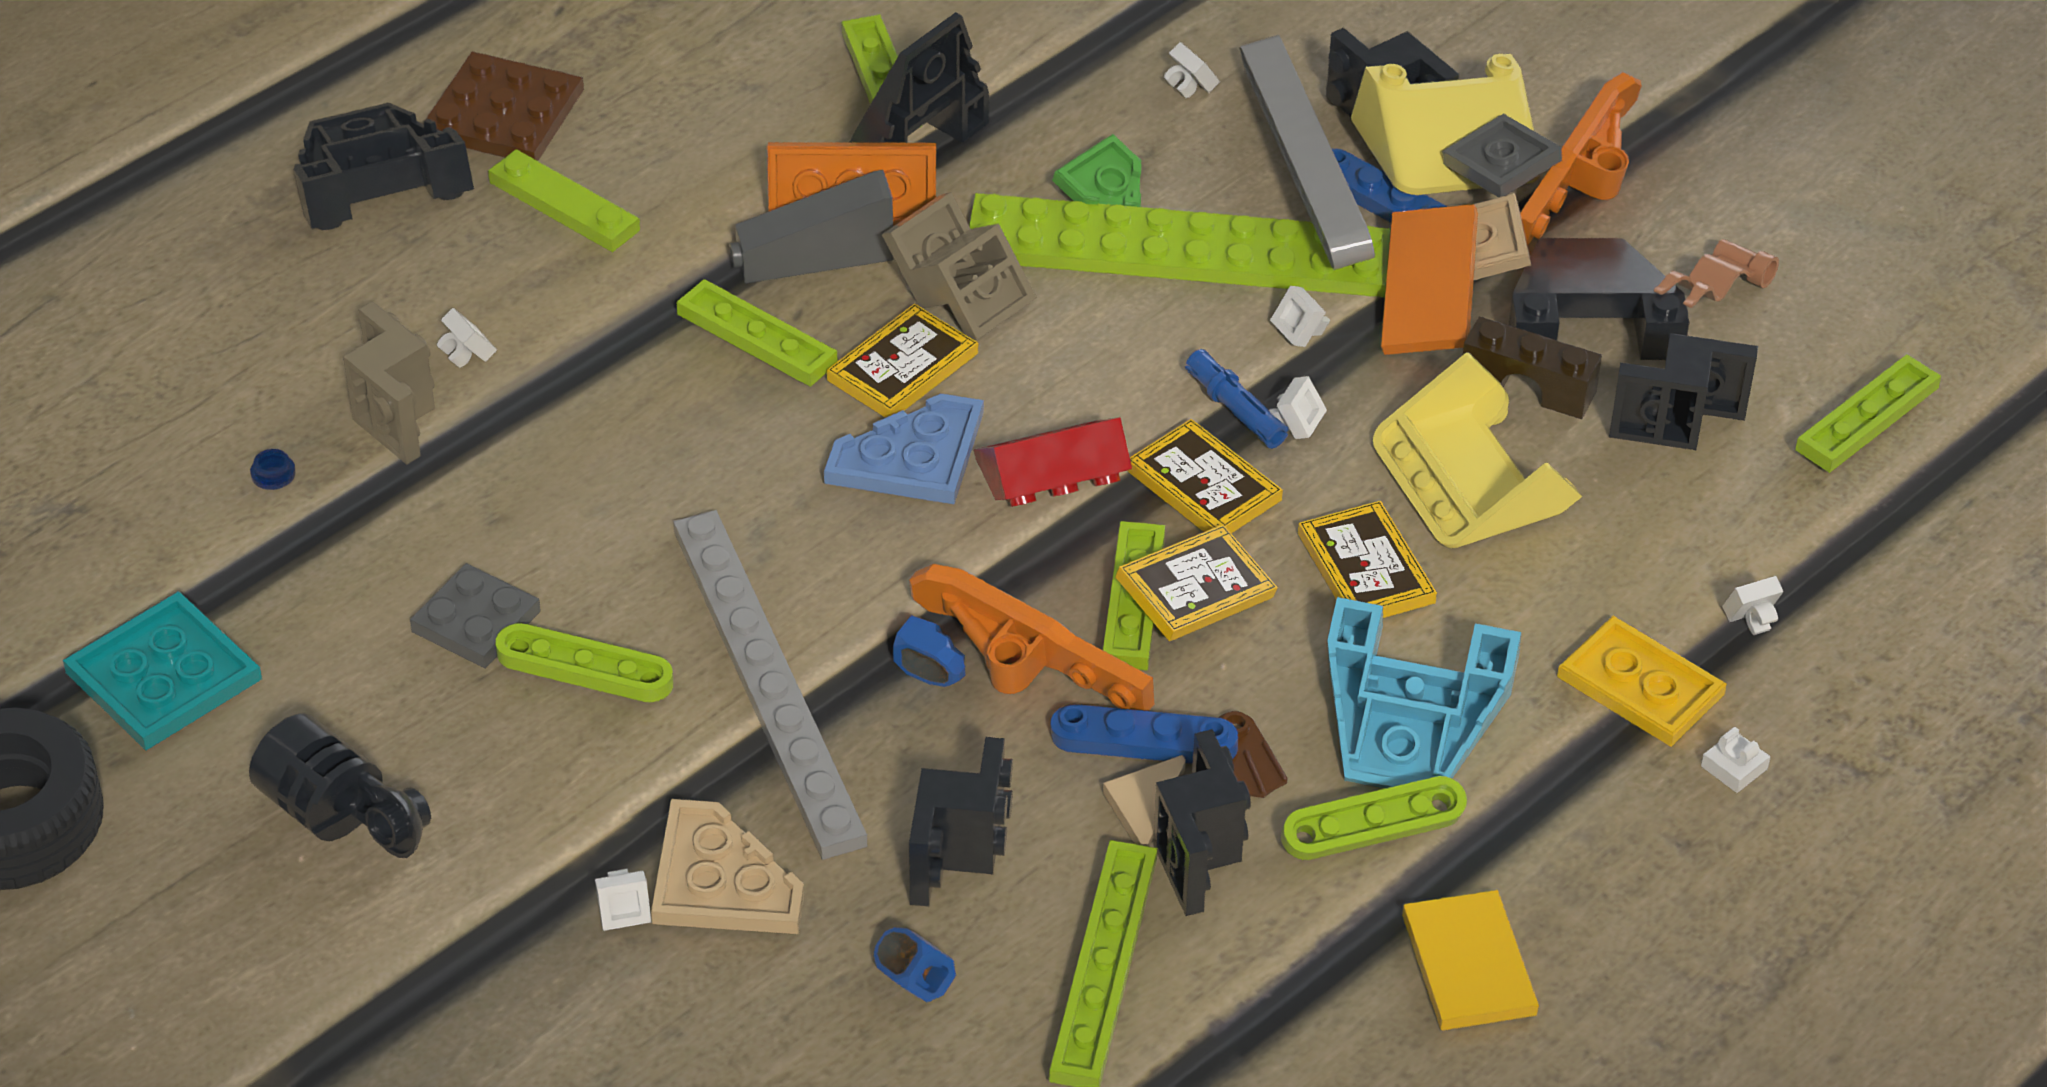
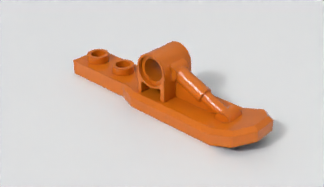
M1622 72L1604 84L1563 145L1562 161L1549 169L1520 212L1527 246L1533 237L1540 239L1543 236L1550 221V216L1548 215L1551 211L1559 212L1568 193L1566 189L1568 186L1600 200H1609L1618 195L1629 163L1627 154L1621 149L1622 131L1620 130V119L1627 114L1637 101L1642 86L1641 80Z
M932 564L916 571L909 579L911 596L914 601L929 612L956 617L963 625L964 632L985 657L986 666L990 673V681L999 692L1016 694L1023 691L1046 666L1066 674L1078 686L1084 689L1091 688L1108 697L1120 709L1150 711L1154 706L1153 677L1075 636L1057 620L962 569Z

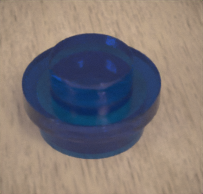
M268 449L260 452L254 458L250 474L256 486L266 490H276L287 486L293 481L296 469L293 460L284 451Z

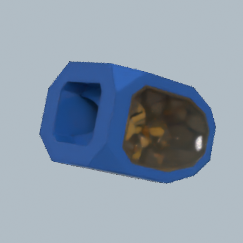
M911 615L896 634L893 645L894 662L907 675L929 685L946 687L966 676L965 655L954 647L951 637L942 633L938 624Z
M894 927L885 931L875 946L874 959L877 968L901 987L926 1002L943 996L956 977L954 960L929 941L907 928Z

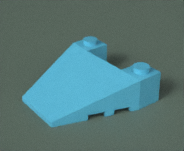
M1337 597L1327 640L1328 663L1345 781L1386 789L1436 776H1446L1453 779L1511 696L1520 654L1521 632L1475 623L1465 673L1377 656L1383 629V606Z

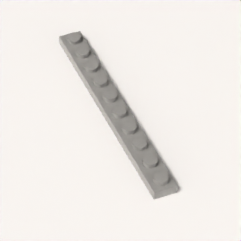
M717 510L674 521V534L821 859H828L867 847V833Z

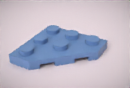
M939 394L927 399L926 407L908 415L902 410L873 423V430L856 438L848 434L835 440L824 470V484L955 505L984 413V400Z

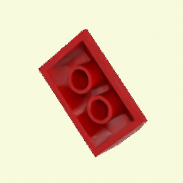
M1121 417L1095 420L974 449L975 459L994 499H1009L1011 507L1037 501L1035 493L1051 489L1053 497L1079 491L1077 483L1093 479L1095 486L1121 481L1119 472L1132 469Z

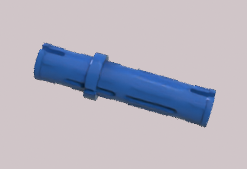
M1199 349L1189 356L1185 369L1205 386L1208 396L1213 401L1221 402L1268 448H1276L1284 442L1289 428L1239 383V377L1232 370L1225 369L1219 365L1205 349Z

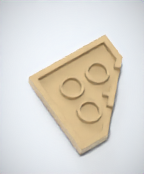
M671 799L651 909L652 924L799 934L804 900V884L792 872L787 874L773 860V854L749 831L744 833L731 820V813L719 802Z

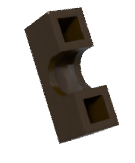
M1480 316L1464 342L1463 355L1470 353L1503 387L1511 374L1525 375L1534 380L1542 391L1541 407L1582 420L1597 392L1602 354Z

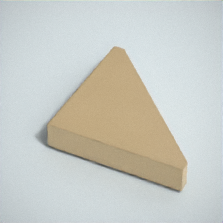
M1183 755L1103 783L1105 798L1134 844L1150 847L1154 832L1156 782L1183 775L1186 762Z

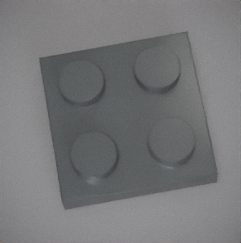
M1504 113L1443 150L1444 165L1497 197L1508 195L1562 161V149L1559 145Z
M466 563L410 619L411 631L486 668L497 657L496 637L498 633L512 624H529L541 611L540 600Z

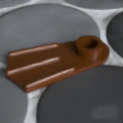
M1231 711L1218 717L1232 724L1242 726L1237 729L1238 751L1233 758V773L1238 782H1245L1250 796L1265 798L1275 789L1288 783L1285 772L1250 716L1239 711Z

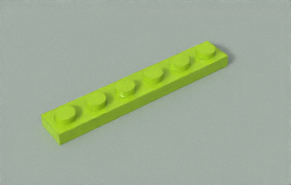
M1114 840L1109 841L1050 1067V1083L1072 1087L1101 1086L1157 861V848Z

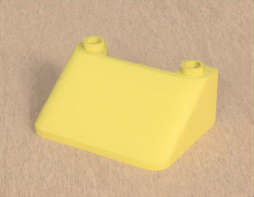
M1496 54L1490 57L1485 67L1487 75L1485 78L1410 84L1406 79V70L1399 65L1386 64L1384 66L1365 68L1351 120L1392 184L1398 190L1411 195L1480 189L1482 188L1481 186L1444 165L1443 150L1503 113L1534 131L1522 71L1511 54ZM1540 175L1536 176L1535 178H1533L1525 184L1537 181Z
M1470 353L1462 355L1377 427L1373 436L1374 448L1434 537L1448 548H1458L1559 515L1582 497L1576 487L1568 479L1560 475L1549 463H1544L1525 479L1489 428L1492 425L1501 423L1506 418L1509 405L1508 394L1501 383Z

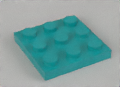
M179 591L63 660L66 674L145 751L262 680L260 666Z

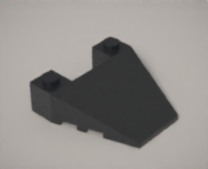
M955 12L900 52L849 142L908 143V136L925 123H928L963 143L989 123V90L987 84L979 79L978 73L981 68L979 62L973 59L970 54L973 45L962 15Z
M389 102L309 121L303 139L305 149L299 151L300 164H295L294 167L303 215L312 229L318 228L320 230L335 229L341 226L343 221L353 219L350 204L422 186L427 188L434 199L439 198L441 200L456 199L461 197L463 192L474 189L466 144L457 131L449 127L445 128L444 131L437 130L436 122L430 119L423 120V123L417 121L415 113Z
M1623 238L1538 239L1530 256L1531 266L1524 268L1512 294L1509 326L1554 340L1558 339L1559 318H1634L1640 360H1666L1670 333L1688 335L1690 322L1687 306L1683 305L1686 300L1685 293L1676 285L1662 295L1654 292V288L1666 276Z

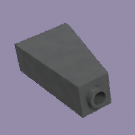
M884 170L871 172L735 224L736 242L729 243L733 268H741L746 284L893 261L894 257L882 236L883 233L893 227V197Z

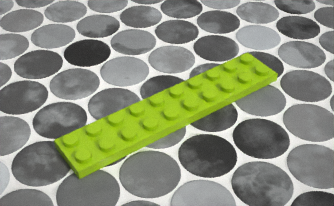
M975 193L969 225L970 229L999 223L1020 266L1281 289L1297 286L1303 287L1305 291L1385 297L1391 228L1367 226L1372 239L1375 258L1333 270L1313 223L1309 221L1124 205L1085 204L1080 201Z

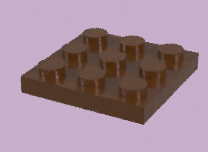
M472 51L426 119L435 121L437 130L444 131L447 127L456 130L465 142L467 149L504 158L517 149L539 161L584 91L583 77Z

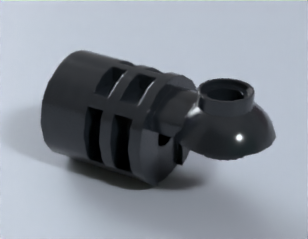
M299 713L287 717L275 725L260 741L252 756L249 766L251 783L320 840L334 841L347 836L363 823L367 826L373 839L388 853L397 858H408L417 850L423 828L430 824L431 811L427 801L419 791L414 788H405L401 791L394 787L385 786L381 771L372 762L309 714Z

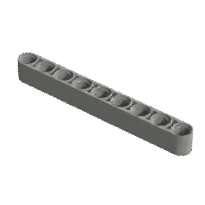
M1275 35L1240 46L1242 61L1249 81L1333 270L1375 258L1374 247L1367 225L1281 37Z

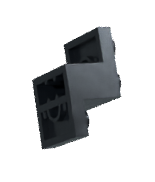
M1344 27L1331 33L1326 96L1334 105H1337L1350 117L1352 116L1366 67L1384 66L1386 64L1399 65L1406 70V79L1410 84L1459 80L1460 74L1408 31L1370 49Z
M1670 333L1664 369L1620 363L1609 438L1697 450L1703 415L1745 421L1758 346Z
M1213 729L1194 733L1191 774L1156 782L1153 846L1157 848V855L1185 916L1204 912L1205 891L1211 889L1208 870L1242 862L1243 841L1248 840L1249 837L1245 811L1251 808L1250 794L1245 782L1237 781L1233 773L1234 764L1231 753L1227 746H1220Z
M985 737L980 773L921 768L909 839L910 905L929 907L932 887L941 888L943 870L993 874L996 855H1005L1007 827L1000 825H1005L1006 819H1010L1013 790L1004 789V787H1011L1013 759L1005 758V738Z

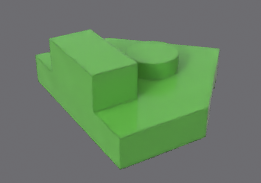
M1114 134L1054 172L1052 181L1073 201H1080L1085 204L1141 207V159Z

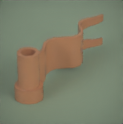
M1721 239L1716 245L1713 255L1705 254L1698 261L1689 276L1678 271H1671L1654 288V292L1662 295L1678 283L1680 286L1691 290L1688 298L1683 303L1687 307L1692 308L1702 296L1720 302L1731 288L1735 279L1741 274L1747 277L1748 282L1766 288L1776 275L1779 259L1767 252L1759 251L1756 253L1726 239Z

